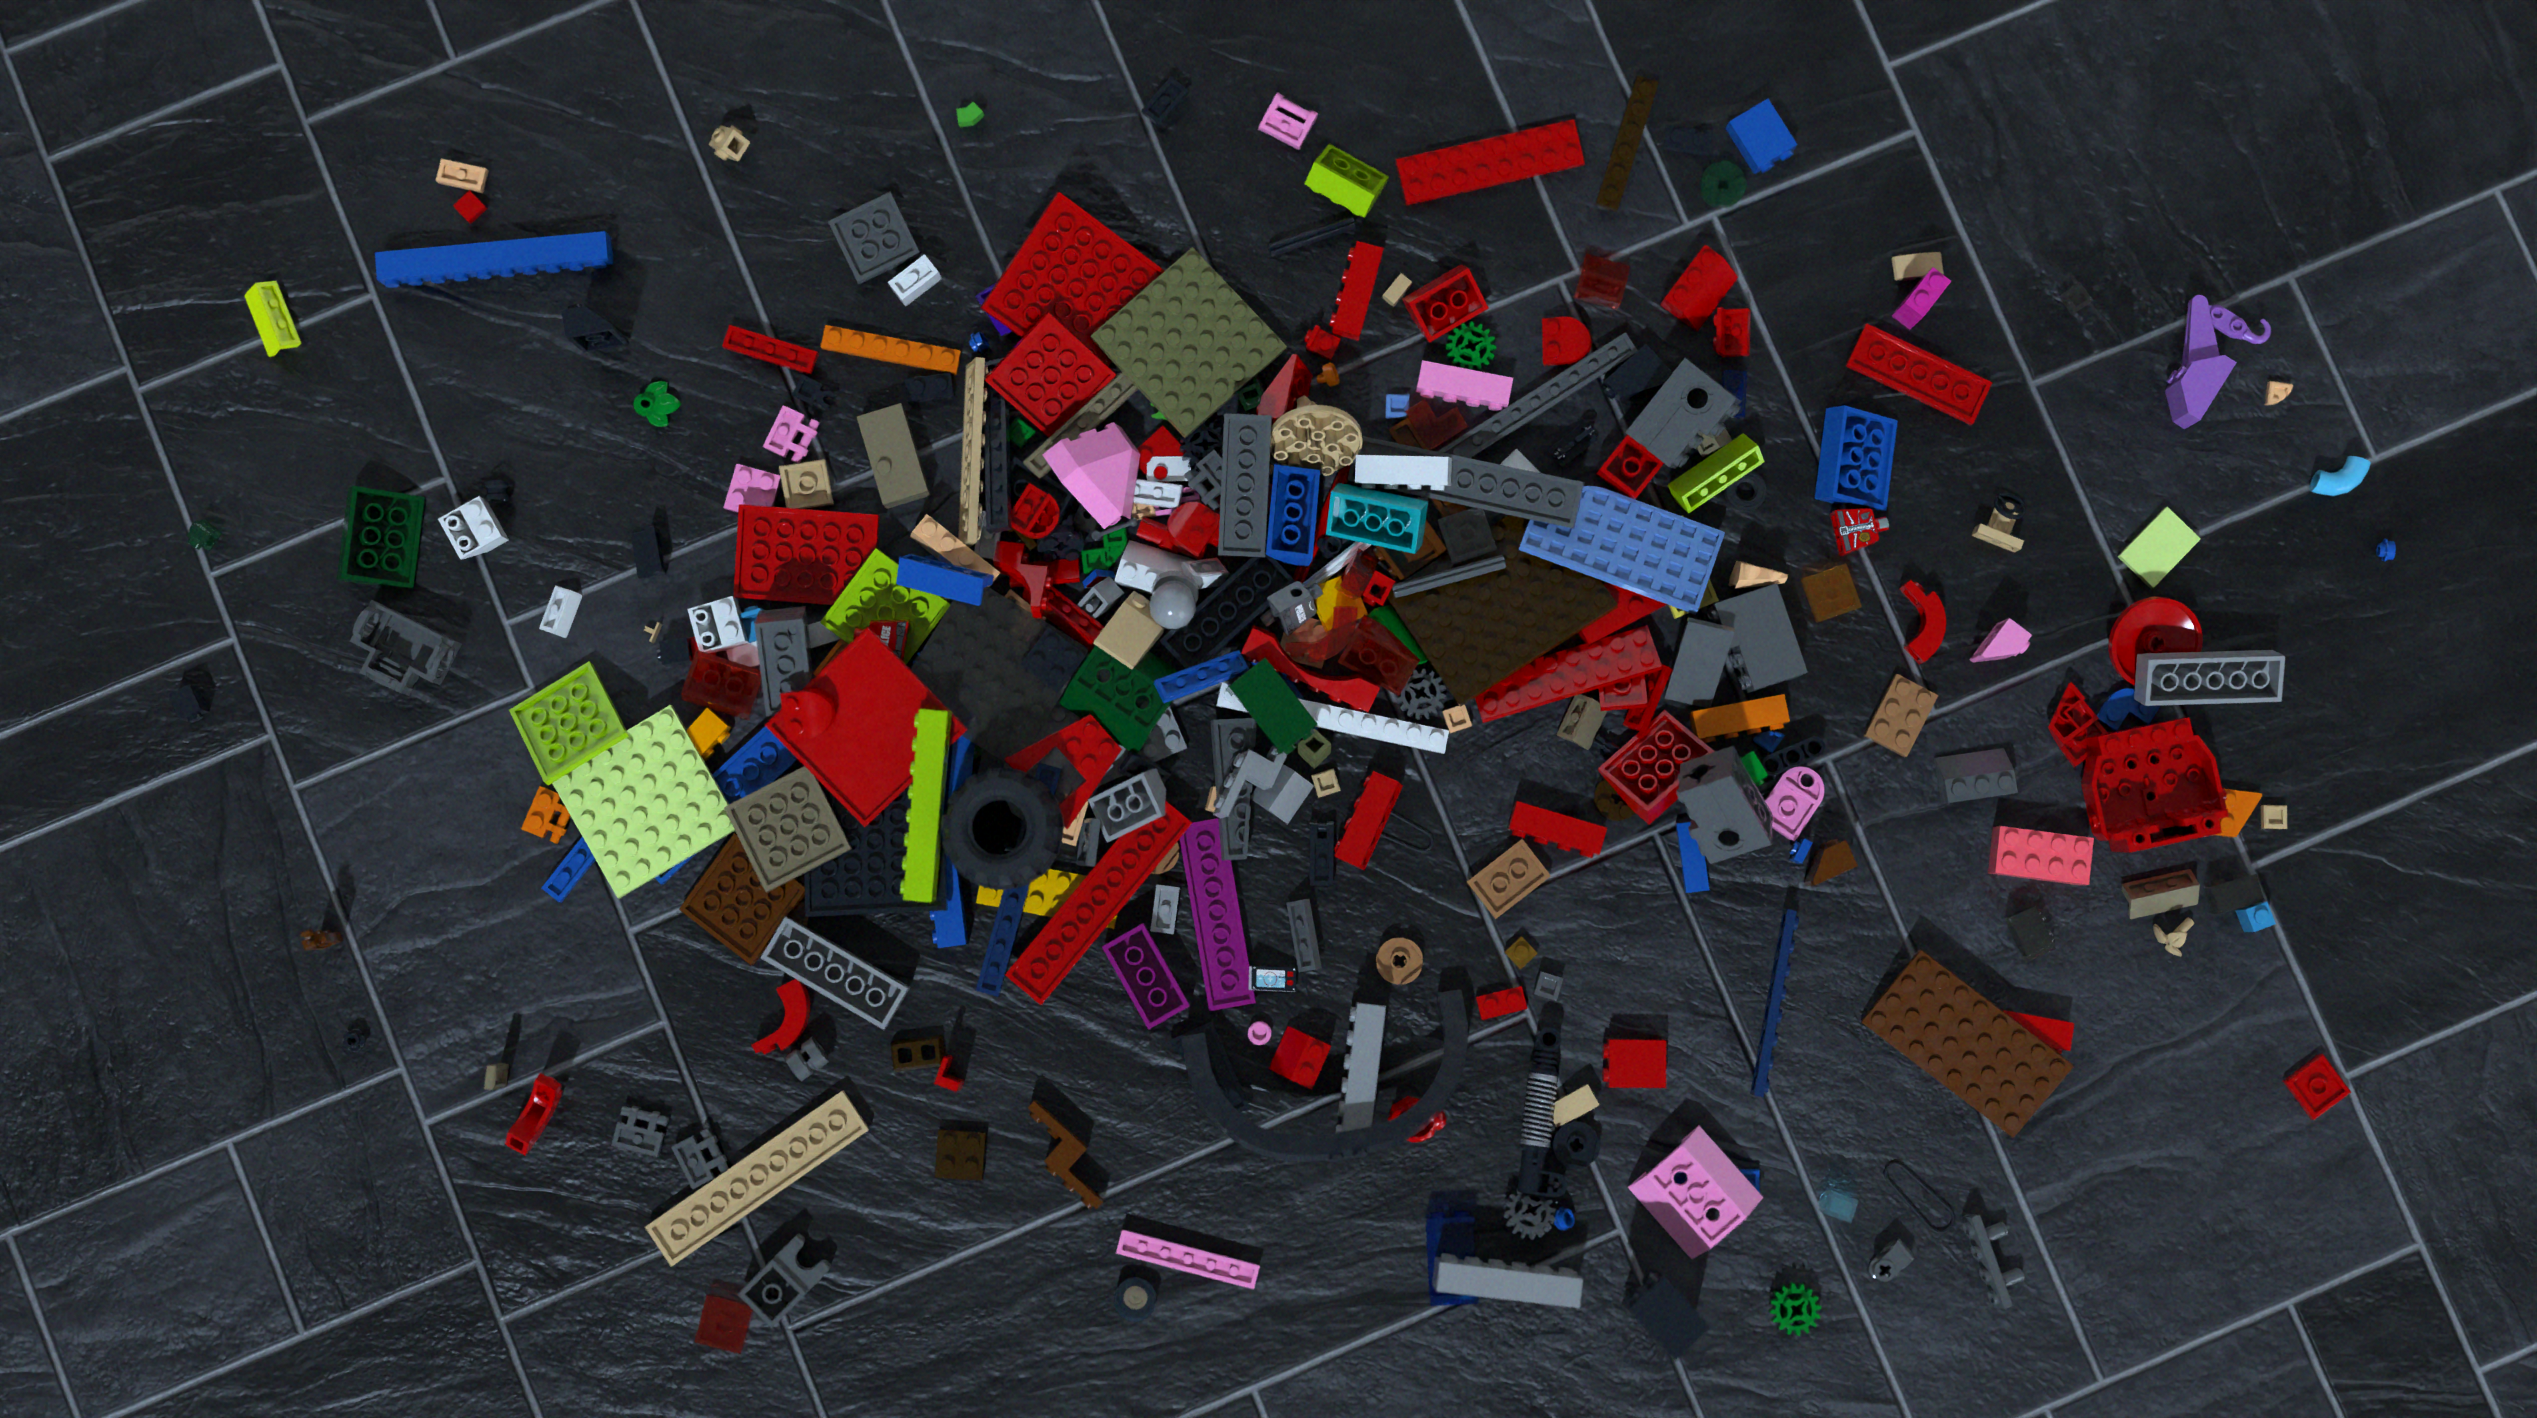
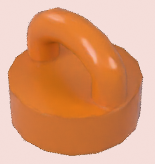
M1330 362L1323 365V372L1316 377L1317 383L1327 382L1330 387L1339 384V376L1334 364Z

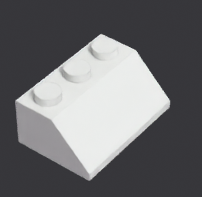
M1129 540L1114 581L1119 586L1152 595L1153 583L1159 578L1161 573L1169 570H1179L1184 575L1182 562L1194 561V559Z

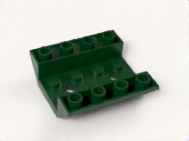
M1095 646L1071 680L1059 704L1080 718L1091 714L1116 743L1128 751L1138 754L1149 739L1150 733L1172 703V701L1163 703L1154 686V680L1179 671L1149 651L1133 669H1130L1098 646ZM1105 669L1110 672V679L1107 682L1098 681L1097 674L1100 670ZM1140 696H1146L1149 699V705L1145 709H1140L1136 706V700Z

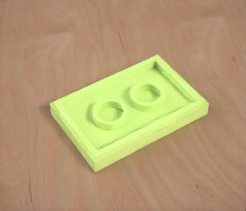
M2165 507L2117 557L2152 589L2201 538L2174 512Z

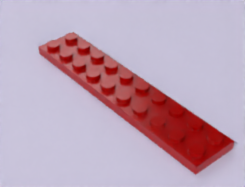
M1165 800L1164 816L1120 836L1007 971L1005 976L1042 1005L1193 823Z

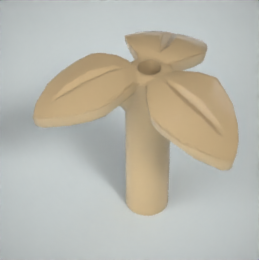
M2187 917L2168 935H2165L2162 929L2154 924L2155 937L2159 943L2166 944L2165 949L2168 952L2181 957L2182 953L2177 948L2184 944L2187 931L2194 925V921Z

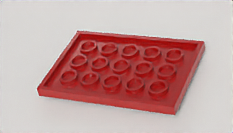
M739 504L733 597L833 605L875 548H878L880 515Z

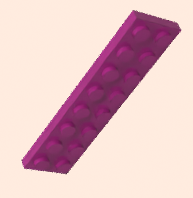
M1218 818L1193 822L1180 838L1209 1011L1256 1003L1254 990H1249V961L1231 860L1222 861Z

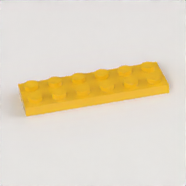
M1048 869L1043 876L1031 882L1023 912L1053 917L1087 876ZM979 885L976 903L999 907L1003 890L989 889ZM1117 915L1109 923L1108 928L1115 929Z

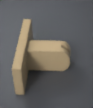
M657 622L655 629L645 626L644 631L652 634L649 642L655 643L663 624Z

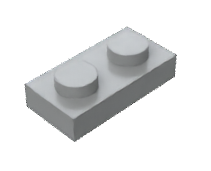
M1156 884L1150 931L1174 934L1180 887Z

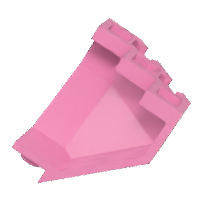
M1113 422L1107 424L1105 430L1097 432L1095 429L1080 433L1079 438L1070 441L1069 438L1062 439L1043 454V457L1059 480L1103 529L1109 525L1116 524L1122 515L1131 519L1140 453L1120 426Z

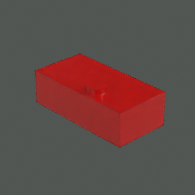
M1607 582L1604 586L1618 604V608L1581 630L1578 634L1583 643L1588 646L1668 604Z

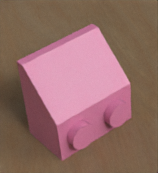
M2010 618L2003 620L1994 626L1970 658V661L1975 663L2016 656L2018 653L2022 654L2029 647L2030 642L2028 640L2032 634Z

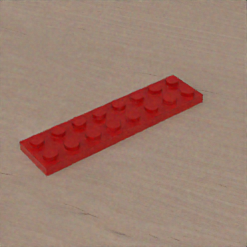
M1574 119L1396 159L1406 205L1575 168L1585 164Z
M1646 625L1600 639L1588 646L1583 644L1539 657L1475 697L1482 723L1659 671L1662 670V664Z

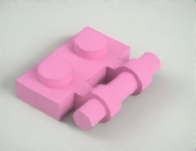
M783 405L763 447L782 457H786L788 451L791 450L795 452L791 461L800 463L802 458L806 457L808 453L807 448L811 439H815L817 435L816 429L819 422L811 419L808 426L802 424L805 415ZM798 431L804 433L799 445L793 443Z

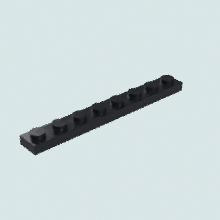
M1003 358L985 362V365L988 366V374ZM984 379V388H987L986 402H984V411H986V421L984 424L986 531L993 534L1012 530L1009 402Z

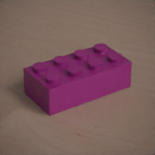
M1144 923L1102 946L1148 1030L1190 1006Z

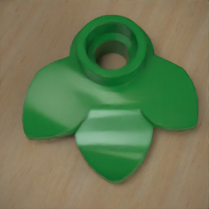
M657 381L648 385L645 393L639 394L633 403L636 413L645 416L650 424L657 427L668 426L667 414L675 412L681 406L680 401L675 396L666 393L668 383L664 381ZM648 401L650 406L644 408L642 407L641 402Z

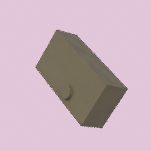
M899 403L857 416L876 484L885 508L889 509L931 496L903 405Z

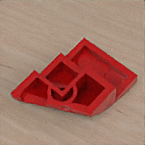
M2070 682L2049 723L2048 729L2062 753L2075 768L2091 755L2090 750H2088L2086 737L2108 732L2097 721L2099 718L2084 701L2086 698Z

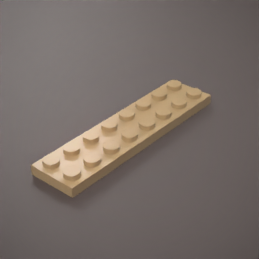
M975 357L966 365L958 539L968 547L976 544L981 536L978 517L982 513L979 494L983 490L980 471L984 467V457H981V448L985 444V434H982V425L986 421V411H983V402H986L987 398L984 378L988 375V366L985 365V358Z

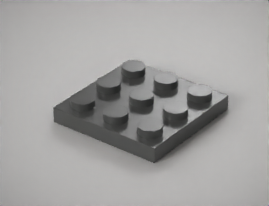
M891 192L828 221L858 284L921 255Z

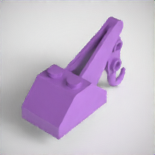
M2197 295L2189 300L2182 366L2178 371L2174 370L2167 379L2169 385L2165 390L2172 421L2175 424L2186 429L2200 421L2237 363L2226 355L2220 356L2214 328L2230 338L2247 340L2253 344H2261L2267 341L2271 334V327L2265 319L2260 321L2264 325V333L2257 336L2250 331L2245 321L2220 305H2208L2205 296Z

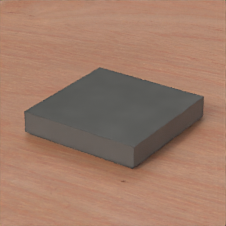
M1088 818L1083 820L1076 864L1079 866H1095L1101 819Z

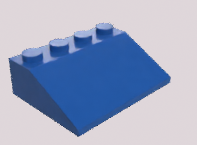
M1845 405L1826 408L1815 499L1833 504L1886 511L1898 420Z

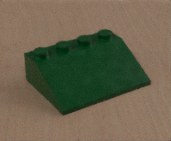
M359 486L348 488L336 580L413 589L425 497Z

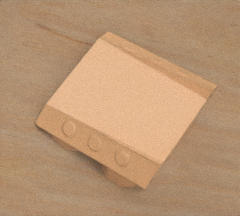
M1736 561L1730 575L1729 586H1735V589L1776 583L1783 584L1786 582L1788 574Z

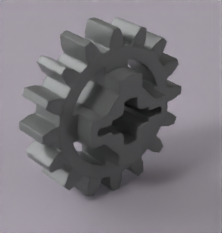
M1414 669L1413 676L1409 674L1405 676L1407 679L1405 682L1399 680L1402 689H1396V693L1400 694L1401 697H1398L1396 700L1398 703H1404L1400 709L1402 711L1408 709L1407 715L1409 717L1415 713L1417 720H1420L1421 715L1430 719L1429 713L1433 712L1437 715L1436 708H1444L1441 700L1447 699V696L1442 694L1446 690V686H1439L1442 680L1440 677L1434 679L1435 672L1432 671L1427 675V670L1422 669L1421 674H1419ZM1423 679L1421 683L1412 684L1416 680ZM1433 684H1434L1435 687H1436V692H1437L1436 697H1435L1434 695H1432V693H1431V689H1432V687H1433V686H1432ZM1424 690V692L1430 699H1428L1427 697L1419 698L1415 691L1422 692ZM1407 692H1409L1412 697L1410 705L1406 698ZM1426 704H1430V705H1431V706H1429L1428 708L1420 709L1421 706H1423V705H1426Z
M1516 1190L1515 1195L1511 1194L1507 1199L1509 1202H1506L1504 1208L1508 1211H1505L1503 1217L1509 1218L1506 1226L1513 1225L1512 1233L1521 1232L1522 1239L1526 1234H1529L1531 1240L1535 1238L1536 1234L1541 1238L1544 1235V1231L1548 1232L1551 1229L1550 1224H1553L1555 1218L1551 1215L1556 1210L1549 1207L1553 1201H1546L1544 1199L1545 1196L1521 1193ZM1516 1203L1518 1204L1517 1209L1519 1210L1517 1214H1515ZM1542 1212L1544 1213L1543 1223L1541 1222L1542 1218L1540 1216Z

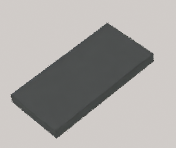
M1688 617L1664 698L1710 708L1735 628Z

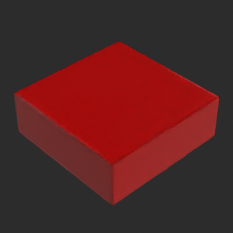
M470 190L453 205L470 224L487 209Z

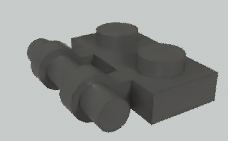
M1213 450L1196 464L1201 471L1197 476L1192 470H1189L1185 473L1184 477L1189 481L1188 485L1191 489H1195L1202 497L1201 501L1205 506L1208 505L1215 511L1220 507L1215 498L1221 495L1222 458ZM1205 479H1208L1214 486V489L1210 492L1202 484Z
M623 1106L621 1115L628 1116L629 1118L627 1123L617 1122L612 1146L658 1157L665 1133L656 1131L658 1124L667 1126L669 1117L663 1116L661 1112L657 1111L652 1113L643 1111L637 1106H632V1108ZM637 1120L648 1121V1129L636 1126Z
M709 1128L700 1132L704 1141L698 1143L695 1136H691L671 1147L692 1189L716 1178L711 1170L712 1168L717 1166L721 1174L729 1169L726 1163L728 1160L725 1154L722 1155L716 1143L718 1140L715 1135H712ZM707 1147L714 1159L710 1162H707L702 1152Z

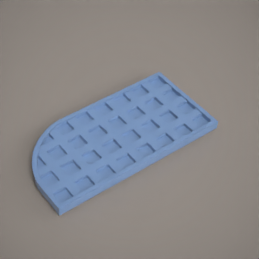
M1584 486L1575 528L1530 519L1519 550L1696 615L1725 532L1605 488Z

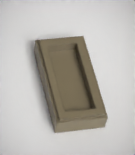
M497 1063L487 1065L484 1089L495 1090L505 1088L507 1086L509 1064Z

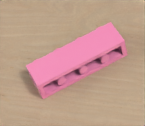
M1422 360L1416 392H1419L1420 396L1426 398L1440 396L1447 402L1454 403L1460 400L1465 401L1468 406L1479 407V404L1488 406L1490 410L1502 411V409L1508 406L1513 378Z

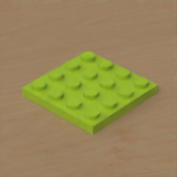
M875 548L820 623L850 644L853 641L855 628L866 629L871 620H910L904 663L907 664L952 604L942 596L897 585L899 564L878 548Z
M590 661L509 710L544 783L550 785L629 736L598 673Z

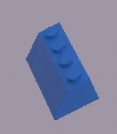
M1274 464L1266 555L1284 564L1309 567L1313 559L1320 470Z

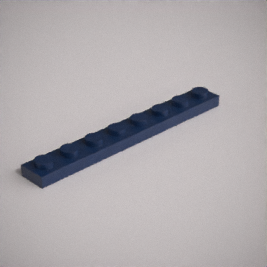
M1783 909L1750 1091V1095L1764 1097V1093H1767L1769 1090L1770 1079H1767L1768 1069L1771 1070L1774 1063V1056L1771 1055L1772 1047L1776 1046L1778 1041V1032H1775L1776 1024L1780 1023L1782 1018V1009H1779L1780 1002L1785 999L1786 986L1783 985L1785 976H1789L1791 964L1788 963L1789 953L1792 954L1794 950L1795 940L1792 939L1793 930H1797L1799 917L1796 916L1797 911Z

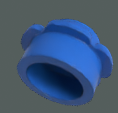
M980 331L976 334H971L969 344L976 353L978 351L985 353V350L990 347L986 337Z
M2383 539L2382 543L2377 544V557H2381V560L2384 562L2394 559L2396 552L2395 542Z
M1560 1207L1553 1216L1555 1218L1554 1224L1559 1230L1566 1231L1568 1228L1573 1227L1574 1214L1570 1209Z

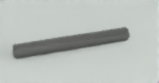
M1503 555L1466 564L1394 584L1392 586L1393 593L1396 598L1504 569L1506 562Z

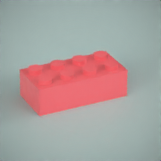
M2005 826L1993 827L1988 874L2073 885H2089L2094 838Z

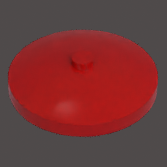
M2148 597L2139 600L2126 608L2112 627L2108 644L2111 663L2124 680L2135 685L2137 654L2201 652L2203 642L2202 629L2195 614L2187 606L2174 599Z

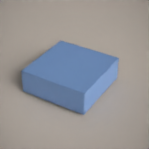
M1386 394V418H1409V394Z

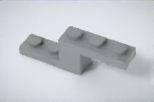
M1274 745L1267 754L1268 759L1250 749L1239 753L1233 762L1235 768L1232 774L1230 773L1224 781L1223 786H1225L1222 795L1220 794L1214 802L1215 810L1213 815L1219 818L1229 815L1245 780L1263 790L1272 788L1287 755L1284 752L1277 755L1275 752L1277 748Z

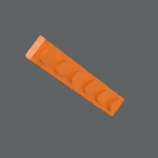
M825 325L821 348L824 350L956 375L962 354L961 350Z

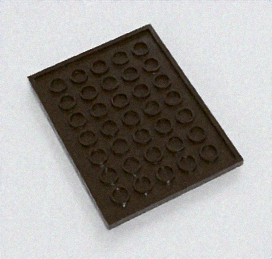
M1508 515L1482 531L1481 536L1463 547L1462 545L1458 546L1402 582L1503 555L1506 567L1504 569L1398 598L1394 596L1393 589H1391L1387 596V600L1460 707L1618 608V604L1600 579L1519 550L1530 519Z

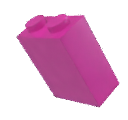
M1932 267L1919 280L1892 316L1910 330L1926 315L1951 283V280Z

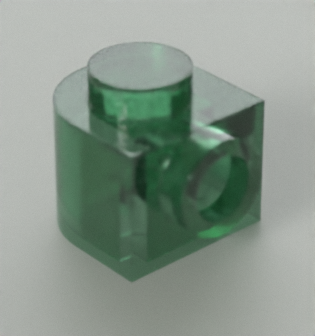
M206 520L195 521L186 535L190 538L187 542L198 550L202 547L210 551L219 540L221 531Z

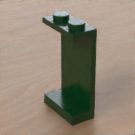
M1266 658L1262 659L1226 688L1231 696H1236L1277 748L1275 751L1277 755L1283 752L1286 755L1297 747L1295 742L1300 738H1303L1305 741L1315 733L1313 728L1318 725Z

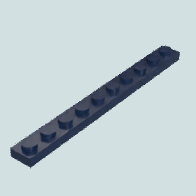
M1038 763L1035 778L1040 780L1055 796L1062 769ZM1025 816L1015 850L1022 844L1026 836L1027 823ZM1030 884L1020 888L1003 890L976 987L978 992L997 997L1000 996Z

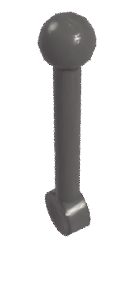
M1133 517L1128 522L1104 531H1094L1092 538L1097 541L1103 535L1128 526L1134 527L1138 524V520Z

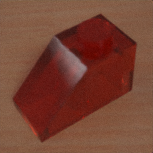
M1358 548L1334 588L1353 600L1360 598L1372 578L1378 560Z

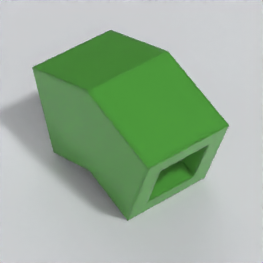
M974 102L966 108L957 109L959 127L974 126L984 117L983 111Z

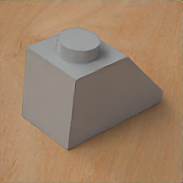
M1109 576L1093 586L1077 606L1097 621L1125 593Z

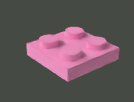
M736 464L723 508L738 513L739 504L774 507L781 484L780 475Z

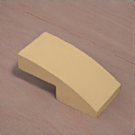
M1941 252L1892 257L1895 280H1915L1923 277L1932 267L1944 275Z
M1586 1084L1572 1093L1555 1100V1105L1552 1106L1555 1110L1551 1111L1554 1115L1550 1117L1553 1119L1555 1126L1559 1127L1599 1106V1103L1589 1085Z

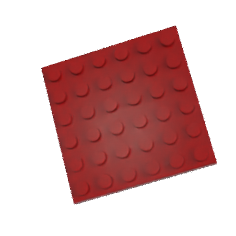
M1057 192L980 308L1021 338L1049 311L1109 366L1112 361L1093 342L1091 335L1165 270L1062 193Z

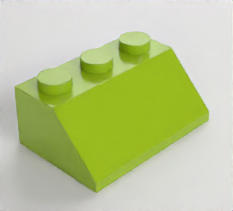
M1329 144L1313 163L1304 184L1310 187L1312 191L1330 198L1332 202L1350 209L1352 213L1365 217L1374 205L1389 177Z

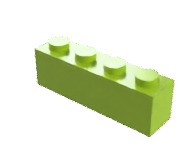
M1743 433L1669 483L1668 487L1674 501L1690 513L1765 461L1758 445Z

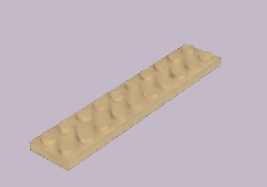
M843 1090L645 1228L672 1267L870 1129Z

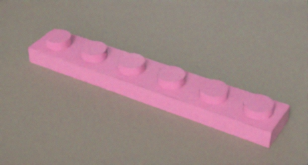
M1122 1229L1116 1251L1120 1255L1251 1289L1255 1287L1260 1265L1124 1229Z

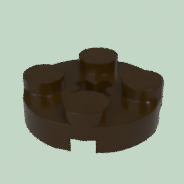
M1603 779L1596 786L1593 796L1594 804L1599 813L1611 821H1622L1630 818L1635 812L1632 811L1624 800L1619 801L1618 804L1614 803L1611 795L1617 792L1606 779Z

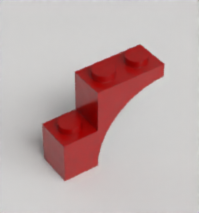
M997 541L993 557L994 568L1001 574L1016 579L1026 588L1031 596L1030 607L1032 617L1042 619L1043 611L1048 609L1049 604L1047 592L1052 589L1053 576L1049 575L1048 567L1029 565L1030 554L1026 553L1025 544Z

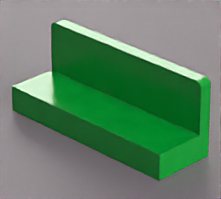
M1391 605L1375 608L1361 622L1400 678L1406 676L1416 665L1428 661Z

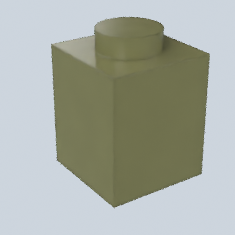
M1314 728L1315 733L1298 744V754L1315 769L1331 753V743Z

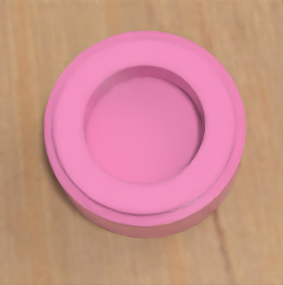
M1254 1022L1248 1029V1037L1252 1043L1263 1045L1270 1040L1271 1029L1265 1022Z

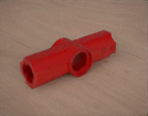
M1143 517L1136 534L1140 538L1158 544L1159 547L1172 553L1179 552L1197 560H1202L1208 545L1207 543L1197 557L1180 545L1176 547L1170 541L1167 525Z

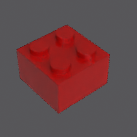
M1627 434L1596 475L1620 494L1635 500L1664 463Z

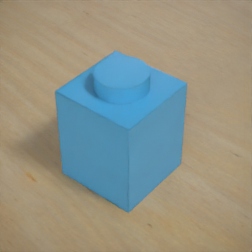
M2256 902L2235 910L2244 932H2256L2276 924L2268 902Z

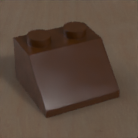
M1836 838L1820 844L1821 849L1814 852L1804 884L1805 886H1815L1858 866L1846 840L1838 841Z

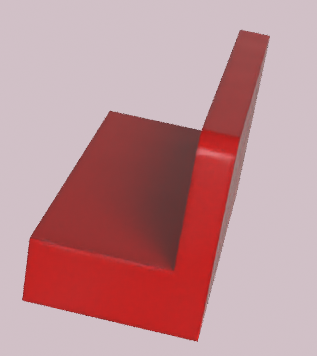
M947 1055L943 1058L934 1084L957 1092L962 1089L965 1080L947 1074L954 1057Z

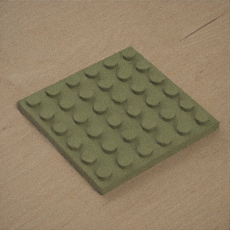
M1193 247L1091 335L1093 342L1184 438L1188 437L1232 398L1238 390L1242 389L1287 348L1279 337Z

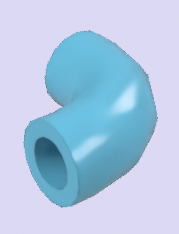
M2348 456L2345 465L2338 472L2329 473L2318 470L2311 480L2309 490L2317 494L2329 496L2348 493L2362 482L2371 462L2361 457Z

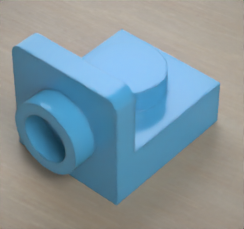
M758 606L745 608L744 613L739 614L740 619L743 620L749 643L757 641L754 623L758 612L764 610L763 608H758Z

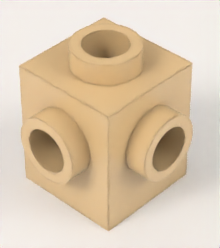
M720 126L714 131L709 145L715 149L714 154L721 159L727 160L729 158L739 161L750 141L742 136L743 133L736 127Z

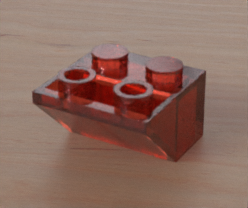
M1586 253L1573 298L1617 310L1625 291L1630 266Z

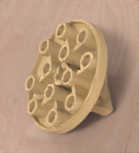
M1305 395L1297 399L1296 409L1278 418L1271 428L1270 452L1279 464L1320 470V474L1326 476L1352 464L1362 448L1361 428L1350 414L1335 407L1317 405L1315 402H1311Z

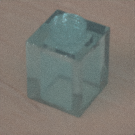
M1826 1189V1192L1822 1193L1819 1198V1211L1851 1223L1859 1200Z

